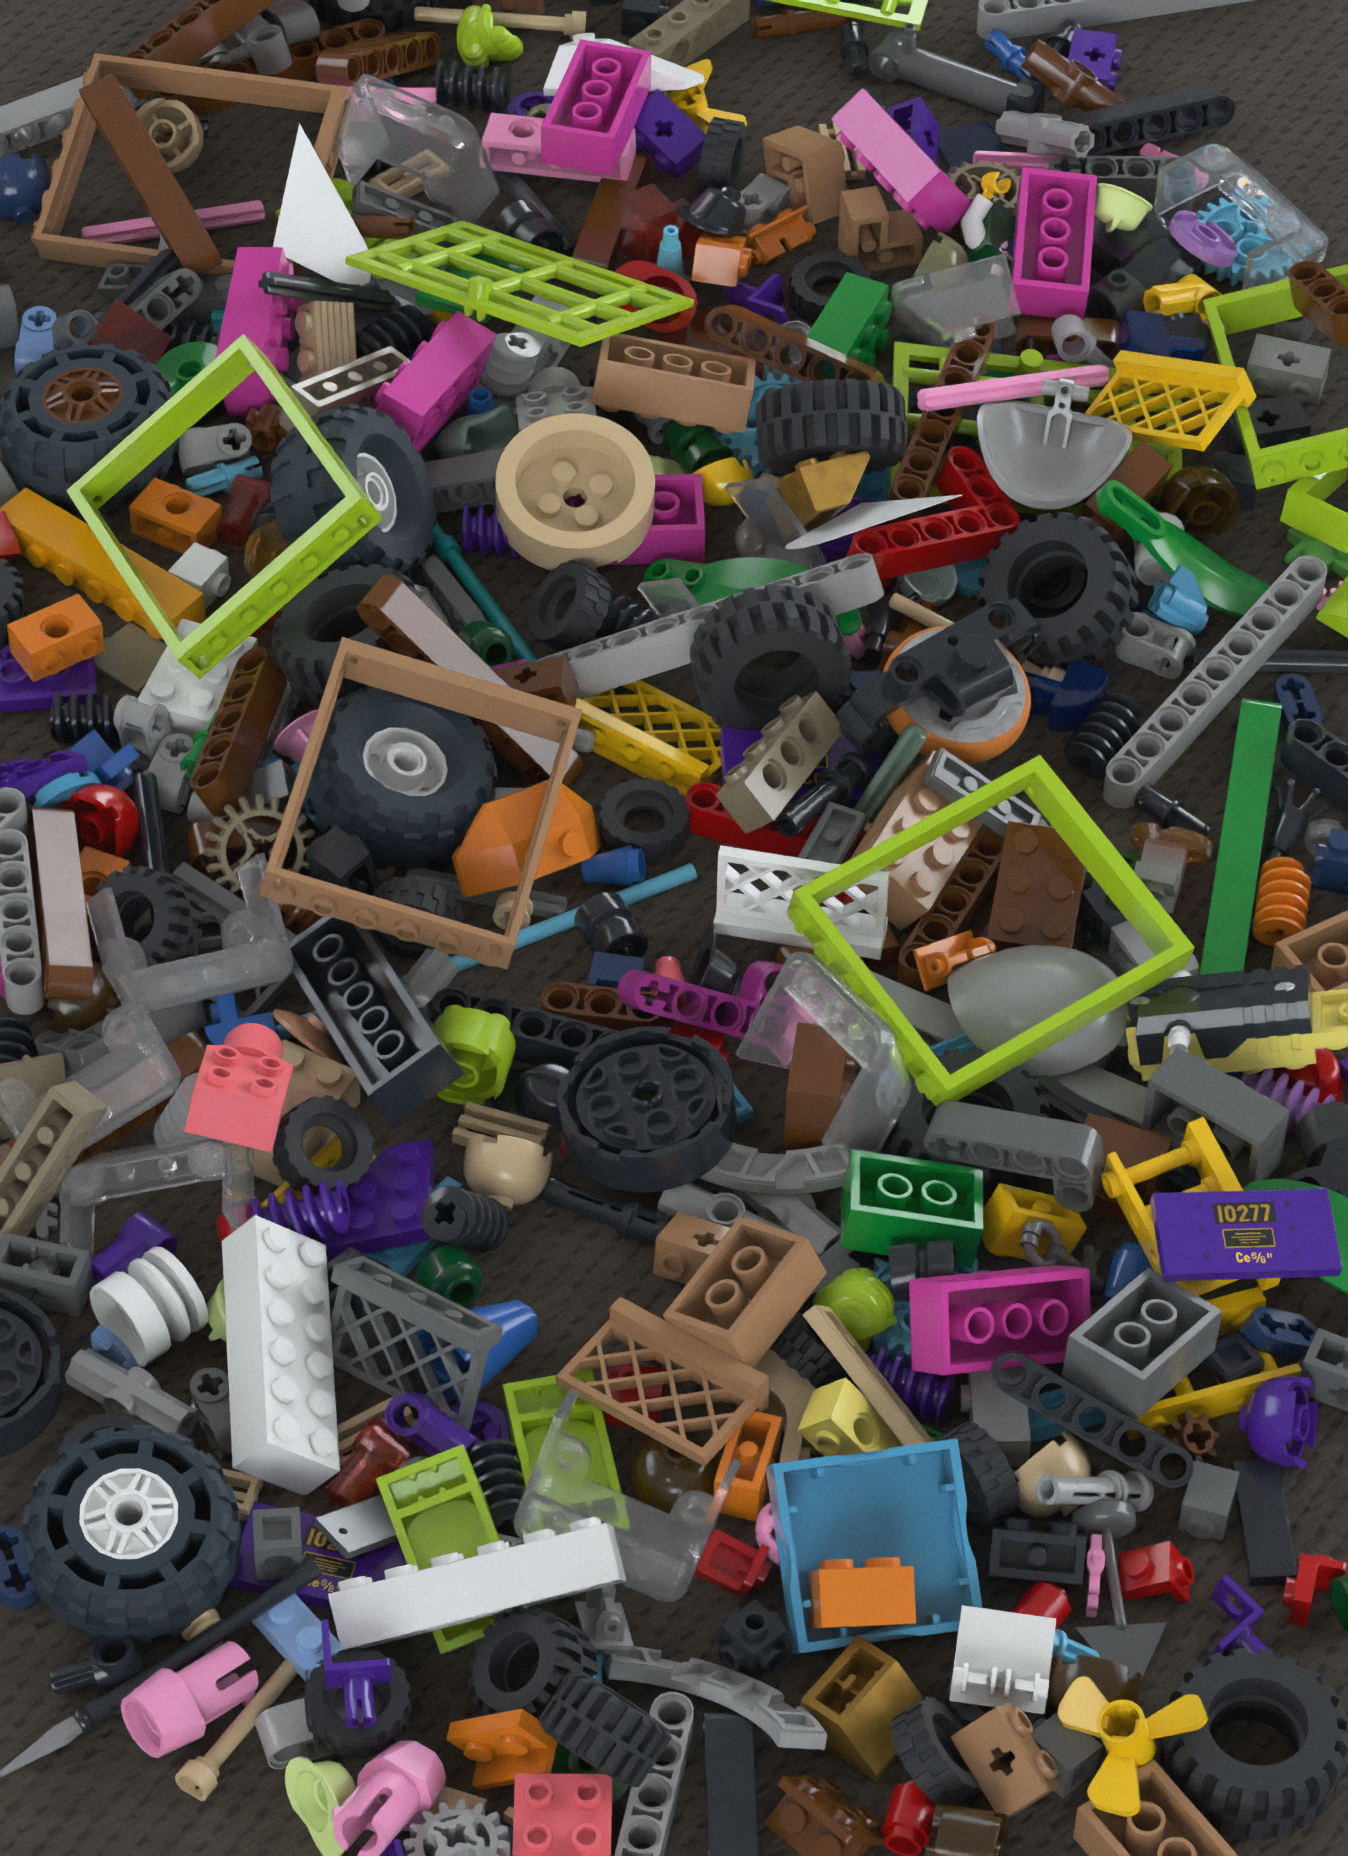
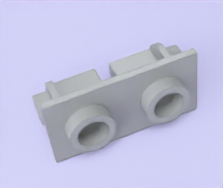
M615 1585L587 1591L586 1602L575 1601V1609L581 1630L590 1638L588 1643L594 1645L597 1652L605 1654L616 1653L619 1650L634 1649L622 1604L615 1602Z

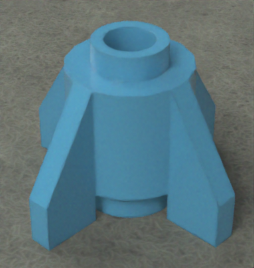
M1180 564L1169 578V582L1173 584L1172 586L1160 578L1156 579L1153 583L1155 592L1147 605V608L1153 614L1146 609L1142 613L1169 625L1181 627L1191 634L1198 635L1209 619V615L1206 614L1207 603L1194 573Z

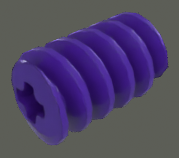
M464 505L461 541L467 554H472L478 544L481 554L488 556L494 545L497 557H504L508 547H510L512 557L515 559L520 558L521 555L508 543V537L500 523H498L496 507L491 517H487L484 506L480 505L475 516H471L469 505Z
M337 1177L336 1191L331 1192L327 1183L320 1181L319 1195L314 1196L310 1187L306 1184L302 1187V1199L297 1200L290 1188L285 1190V1201L281 1204L273 1192L268 1194V1204L264 1208L256 1196L251 1199L253 1216L257 1215L311 1239H314L315 1232L325 1239L329 1238L332 1234V1228L341 1235L346 1234L349 1230L350 1204L344 1183L339 1177Z
M884 1344L877 1354H873L869 1350L866 1355L914 1415L920 1409V1418L924 1422H930L937 1415V1425L939 1427L947 1415L955 1393L956 1374L947 1375L942 1381L938 1379V1374H924L912 1371V1365L906 1367V1352L900 1351L894 1360L891 1361L888 1359V1345ZM855 1384V1387L862 1393L859 1387Z

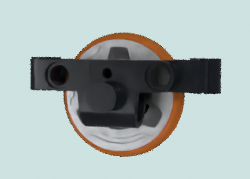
M1013 598L1006 603L1002 601L989 603L950 626L928 628L911 635L893 651L884 667L883 673L861 685L852 694L850 700L838 710L835 718L840 723L839 730L863 757L875 751H890L909 724H915L927 733L926 741L919 750L924 755H928L933 750L937 752L942 747L966 764L983 762L1000 755L1018 739L1029 717L1031 707L1030 688L1021 665L1025 662L1028 655L1042 642L1043 636L1039 632L1041 625L1017 598Z

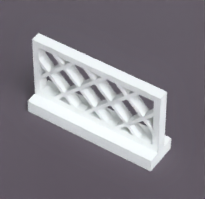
M720 845L717 872V906L713 922L716 926V933L813 949V946L804 934H799L794 930V923L788 918L787 910L793 894L792 889L800 885H806L813 881L814 878L826 874L840 866V864ZM728 862L743 864L750 870L740 875ZM772 871H786L792 877L782 882ZM877 871L843 890L854 900L845 906L834 896L822 902L827 906L821 907L859 957L877 960L881 958L888 925L886 913L889 872ZM760 878L770 888L760 892L750 882ZM860 883L878 886V890L866 895L856 885ZM736 889H739V890L742 891L744 894L734 893V892H732V891H734V890H736ZM780 895V896L783 897L786 901H784V900H778V899H773V898H775V897H777V896ZM865 909L869 914L858 913V911Z

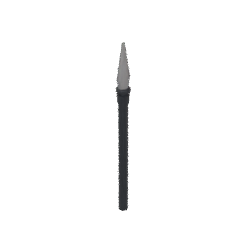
M313 1560L309 1561L112 1691L83 1705L84 1709L75 1708L70 1718L53 1726L1 1769L0 1777L67 1745L82 1732L84 1734L91 1733L93 1725L97 1727L112 1716V1713L121 1707L122 1699L156 1671L166 1668L175 1672L321 1577L320 1569Z

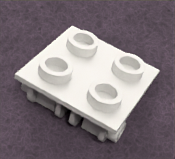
M962 1605L949 1701L997 1707L1012 1702L1015 1708H1020L1024 1712L1044 1714L1049 1688L1056 1618Z

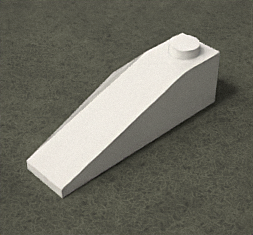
M594 33L573 35V41L562 44L558 48L543 88L544 96H555L580 39L629 48L633 47L612 39H595ZM651 55V88L649 92L656 91L657 89L660 91L683 90L705 82L703 74Z

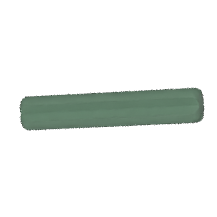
M915 724L906 726L853 808L868 814V823L872 824L926 741L927 733Z

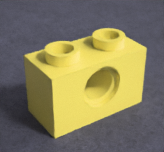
M846 1377L813 1390L797 1430L824 1457L879 1451L898 1447L902 1444L869 1400Z

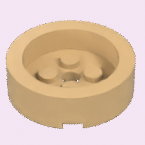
M580 413L560 414L541 419L520 431L509 442L500 457L495 481L497 520L508 537V543L528 561L552 571L554 568L559 567L560 564L568 563L570 560L580 562L596 571V567L613 561L619 563L630 556L641 545L652 524L655 496V474L652 461L644 446L631 432L608 419ZM578 493L585 500V504L577 508L570 507L564 502L568 497L577 496Z

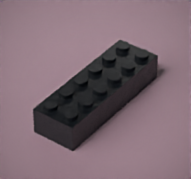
M322 917L279 949L367 1095L393 1126L464 1075L463 1070L372 929H363L353 923L333 917Z

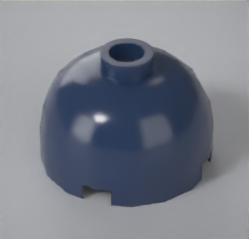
M18 153L0 158V219L15 221L16 223H26L33 220L42 210L43 193L45 190H49L51 185V176L43 157L30 153L32 160H21Z

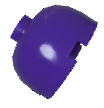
M1288 1376L1269 1379L1261 1383L1252 1393L1248 1405L1241 1407L1239 1414L1240 1430L1246 1432L1248 1443L1259 1458L1278 1464L1281 1467L1304 1468L1307 1466L1308 1462L1300 1459L1305 1443L1312 1449L1314 1448L1318 1431L1319 1413L1318 1403L1309 1402L1307 1390H1315L1314 1383L1309 1377ZM1291 1440H1296L1293 1443V1445L1289 1448V1450H1287L1286 1443H1291Z

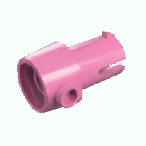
M227 1641L177 1673L166 1668L156 1671L122 1699L121 1711L123 1720L134 1741L148 1755L159 1758L202 1738L205 1733L206 1724L241 1702L246 1706L255 1696V1690L258 1687L259 1681L256 1670H252L240 1678L236 1673H230L222 1679H218L250 1660L248 1654L235 1642Z
M401 1740L390 1745L369 1761L358 1775L357 1789L341 1807L334 1805L331 1821L334 1822L333 1830L341 1848L347 1851L365 1829H369L374 1832V1835L362 1847L357 1856H380L400 1831H409L411 1823L422 1825L421 1812L424 1810L432 1811L445 1787L446 1774L437 1754L416 1741Z

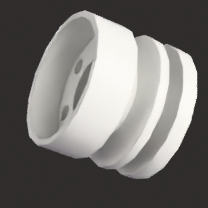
M153 1247L144 1253L142 1259L136 1258L131 1261L127 1268L128 1274L115 1272L93 1286L90 1291L91 1305L99 1324L114 1333L129 1348L139 1367H145L166 1353L171 1347L170 1338L174 1341L182 1342L188 1338L191 1332L199 1331L209 1321L208 1309L196 1282L184 1265L172 1253L162 1247Z

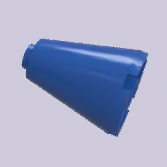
M512 1300L470 1309V1311L503 1327L500 1343L489 1348L480 1390L537 1336V1316L531 1307L521 1301ZM424 1329L417 1332L426 1356L438 1351L431 1333ZM461 1348L453 1350V1355L462 1375L468 1373L472 1354ZM441 1357L429 1362L439 1386L451 1381ZM454 1386L442 1392L446 1402L456 1400L458 1401L457 1404H461Z

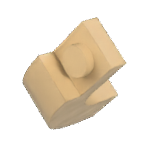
M768 1349L755 1369L769 1377V1406L765 1409V1412L782 1417L784 1440L779 1463L810 1459L811 1454L821 1455L797 1431L811 1394L816 1388L807 1378L804 1379L798 1375L799 1372L797 1370L791 1369L786 1364L787 1361L781 1359L777 1352Z

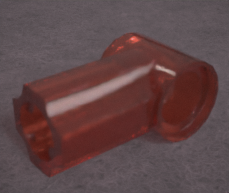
M243 474L236 475L230 488L229 503L216 526L217 536L225 541L226 544L240 547L243 544L249 543L252 537L250 525L261 507L264 506L268 496H270L272 482Z
M377 1416L357 1435L351 1446L354 1450L341 1465L340 1472L331 1478L324 1489L331 1499L344 1508L367 1500L378 1487L376 1478L398 1470L410 1455L413 1446L402 1436L392 1432L387 1423Z

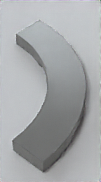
M652 1100L647 1101L648 1105L652 1104ZM842 1140L808 1149L786 1150V1154L759 1153L758 1148L732 1143L724 1158L700 1178L726 1188L751 1193L793 1195L819 1192L842 1186L850 1154Z
M634 1646L633 1650H619L612 1654L603 1653L605 1660L602 1663V1667L608 1679L658 1685L700 1696L730 1708L762 1728L778 1747L825 1750L827 1733L821 1724L804 1707L797 1706L794 1709L784 1702L785 1695L782 1692L757 1679L724 1666L693 1657L690 1658L689 1662L683 1663L661 1659L662 1651Z

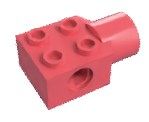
M246 1023L232 1029L227 1034L223 1045H207L194 1085L184 1132L272 1152L293 1071V1065L283 1060V1044L273 1030L261 1024Z
M515 1773L512 1856H612V1777L607 1774Z

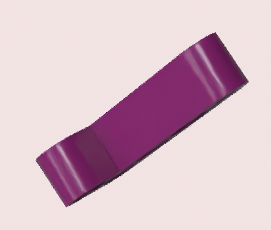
M759 960L752 963L746 969L738 997L654 973L631 970L621 977L618 983V995L623 1004L630 1008L752 1042L770 1044L775 1042L784 1030L796 981L794 974L788 967ZM772 972L774 984L769 991H766L765 979ZM644 986L658 990L656 999L640 995L641 987ZM685 992L687 1004L679 1012L677 1009V999L679 995ZM721 1003H724L725 1014L717 1022L715 1018L716 1008ZM761 1013L763 1024L757 1032H754L753 1021Z

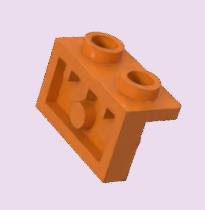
M524 1709L450 1722L446 1738L450 1743L464 1751L463 1753L467 1758L477 1761L472 1785L480 1790L515 1784V1773L551 1774L557 1741L543 1730L538 1719Z

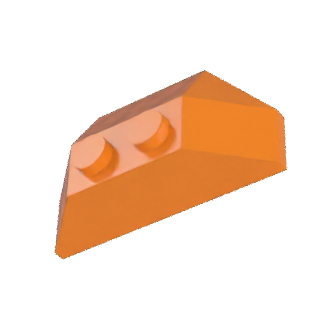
M549 780L482 805L467 830L461 846L457 847L452 856L463 897L483 894L519 884ZM561 784L534 880L587 860L602 846L592 806L564 784Z

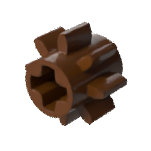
M264 403L259 411L251 407L245 419V427L252 436V446L258 450L272 452L289 432L279 425L283 409L278 405Z
M1186 1411L1178 1415V1422L1171 1421L1163 1425L1162 1428L1168 1433L1166 1437L1186 1449L1193 1462H1203L1202 1459L1209 1460L1217 1456V1452L1212 1447L1215 1439L1220 1434L1214 1432L1208 1424L1209 1417L1207 1415L1193 1420L1191 1412ZM1191 1438L1193 1443H1188L1187 1439ZM1169 1453L1172 1457V1466L1184 1461L1180 1454Z

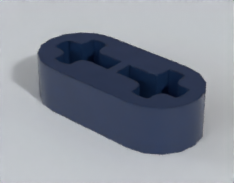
M1294 673L1280 676L1275 683L1273 699L1276 703H1282L1280 718L1285 731H1288L1292 721L1297 720L1298 714H1301L1303 719L1313 720L1322 725V712L1310 682L1302 675ZM1286 690H1292L1294 694H1297L1298 700H1294L1292 693Z
M1257 1307L1240 1326L1242 1335L1254 1349L1263 1353L1293 1359L1305 1358L1317 1332L1315 1325L1306 1317L1267 1307Z
M1 1526L0 1545L8 1543L9 1547L12 1548L14 1559L6 1561L3 1551L0 1550V1599L9 1608L25 1609L32 1606L39 1599L40 1595L33 1584L27 1565L23 1533L16 1527ZM19 1574L26 1590L17 1592L16 1588L13 1587L11 1576Z

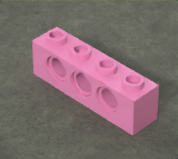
M491 113L482 138L483 169L600 182L601 177L628 181L636 155V133L634 128L614 174H597L592 171L541 163V125L544 118Z

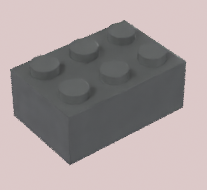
M1177 1047L1149 1078L1142 1129L1152 1130L1160 1135L1173 1138L1172 1151L1181 1147L1187 1123L1204 1117L1243 1189L1249 1183L1268 1179L1280 1165L1290 1110L1283 1107L1277 1100L1266 1097L1246 1086L1238 1078L1229 1076L1209 1065L1201 1057L1192 1055Z
M1147 1268L1068 1336L1062 1376L1137 1420L1215 1351L1222 1310L1172 1281L1163 1282L1162 1275Z

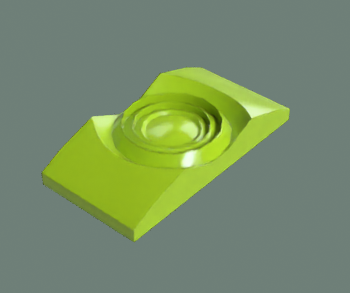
M592 1369L580 1371L574 1377L583 1383L595 1381ZM556 1375L503 1384L502 1390L511 1440L516 1447V1457L519 1459L520 1473H522L524 1479L523 1487L528 1495L526 1502L530 1504L532 1511L529 1518L534 1523L533 1532L551 1529L555 1531L557 1536L571 1532L569 1523L597 1517V1519L600 1518L601 1524L608 1523L614 1527L615 1536L630 1534L629 1521L602 1410L557 1386Z
M463 1444L376 1478L407 1565H417L418 1571L432 1568L431 1558L458 1552V1554L463 1553L464 1559L478 1556L476 1547L500 1541L487 1501ZM501 1614L432 1631L440 1654H446L485 1637L483 1633L485 1628L489 1624L492 1626L497 1624L496 1617Z

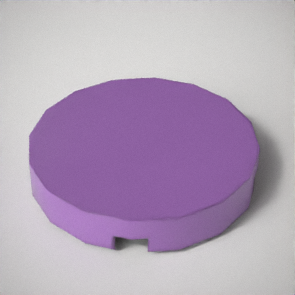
M1186 210L1176 212L1169 222L1168 228L1171 235L1181 246L1199 259L1214 266L1225 268L1232 264L1238 254L1235 251L1237 247L1234 240L1223 229L1208 220L1205 225L1197 221L1199 215L1195 212Z

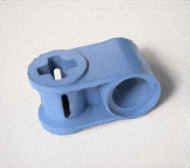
M32 307L24 312L22 316L19 341H17L15 349L16 375L29 362L35 363L42 358L43 354L58 349L51 331L56 320V314L48 307Z

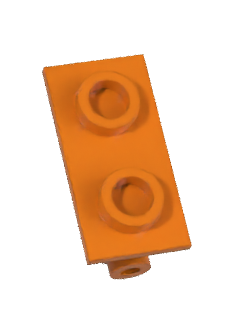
M805 205L795 211L792 208H788L778 214L773 222L765 226L763 223H759L745 233L744 237H747L746 248L753 249L751 262L754 265L759 263L765 265L784 255L786 250L780 241L784 242L789 251L812 241L813 236L816 234L815 226L812 222H806L803 218L808 206Z
M968 930L914 949L913 953L924 991L947 984L948 975L952 970L974 959L995 953L996 947L992 940L985 937L973 938L972 931Z

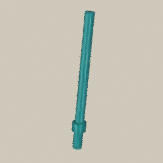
M436 521L432 530L434 534L432 541L434 544L433 550L443 563L447 562L489 621L504 629L511 636L516 658L518 660L526 659L527 663L537 661L538 659L462 557L461 547L452 536L446 535Z

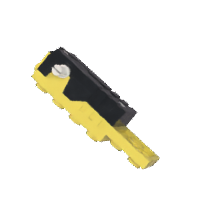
M1308 964L1295 965V968L1287 969V966L1274 967L1272 971H1265V968L1253 969L1252 973L1234 971L1191 976L1186 970H1181L1174 974L1173 978H1167L1126 1002L1128 1022L1125 1029L1128 1042L1129 1064L1136 1071L1141 1072L1143 1081L1149 1080L1177 1047L1192 1055L1201 1057L1209 1065L1224 1073L1241 1071L1246 1074H1253L1269 1068L1285 1067L1287 1069H1300L1309 1064H1316V1048L1326 1047L1330 1050H1340L1348 1046V989L1312 992Z

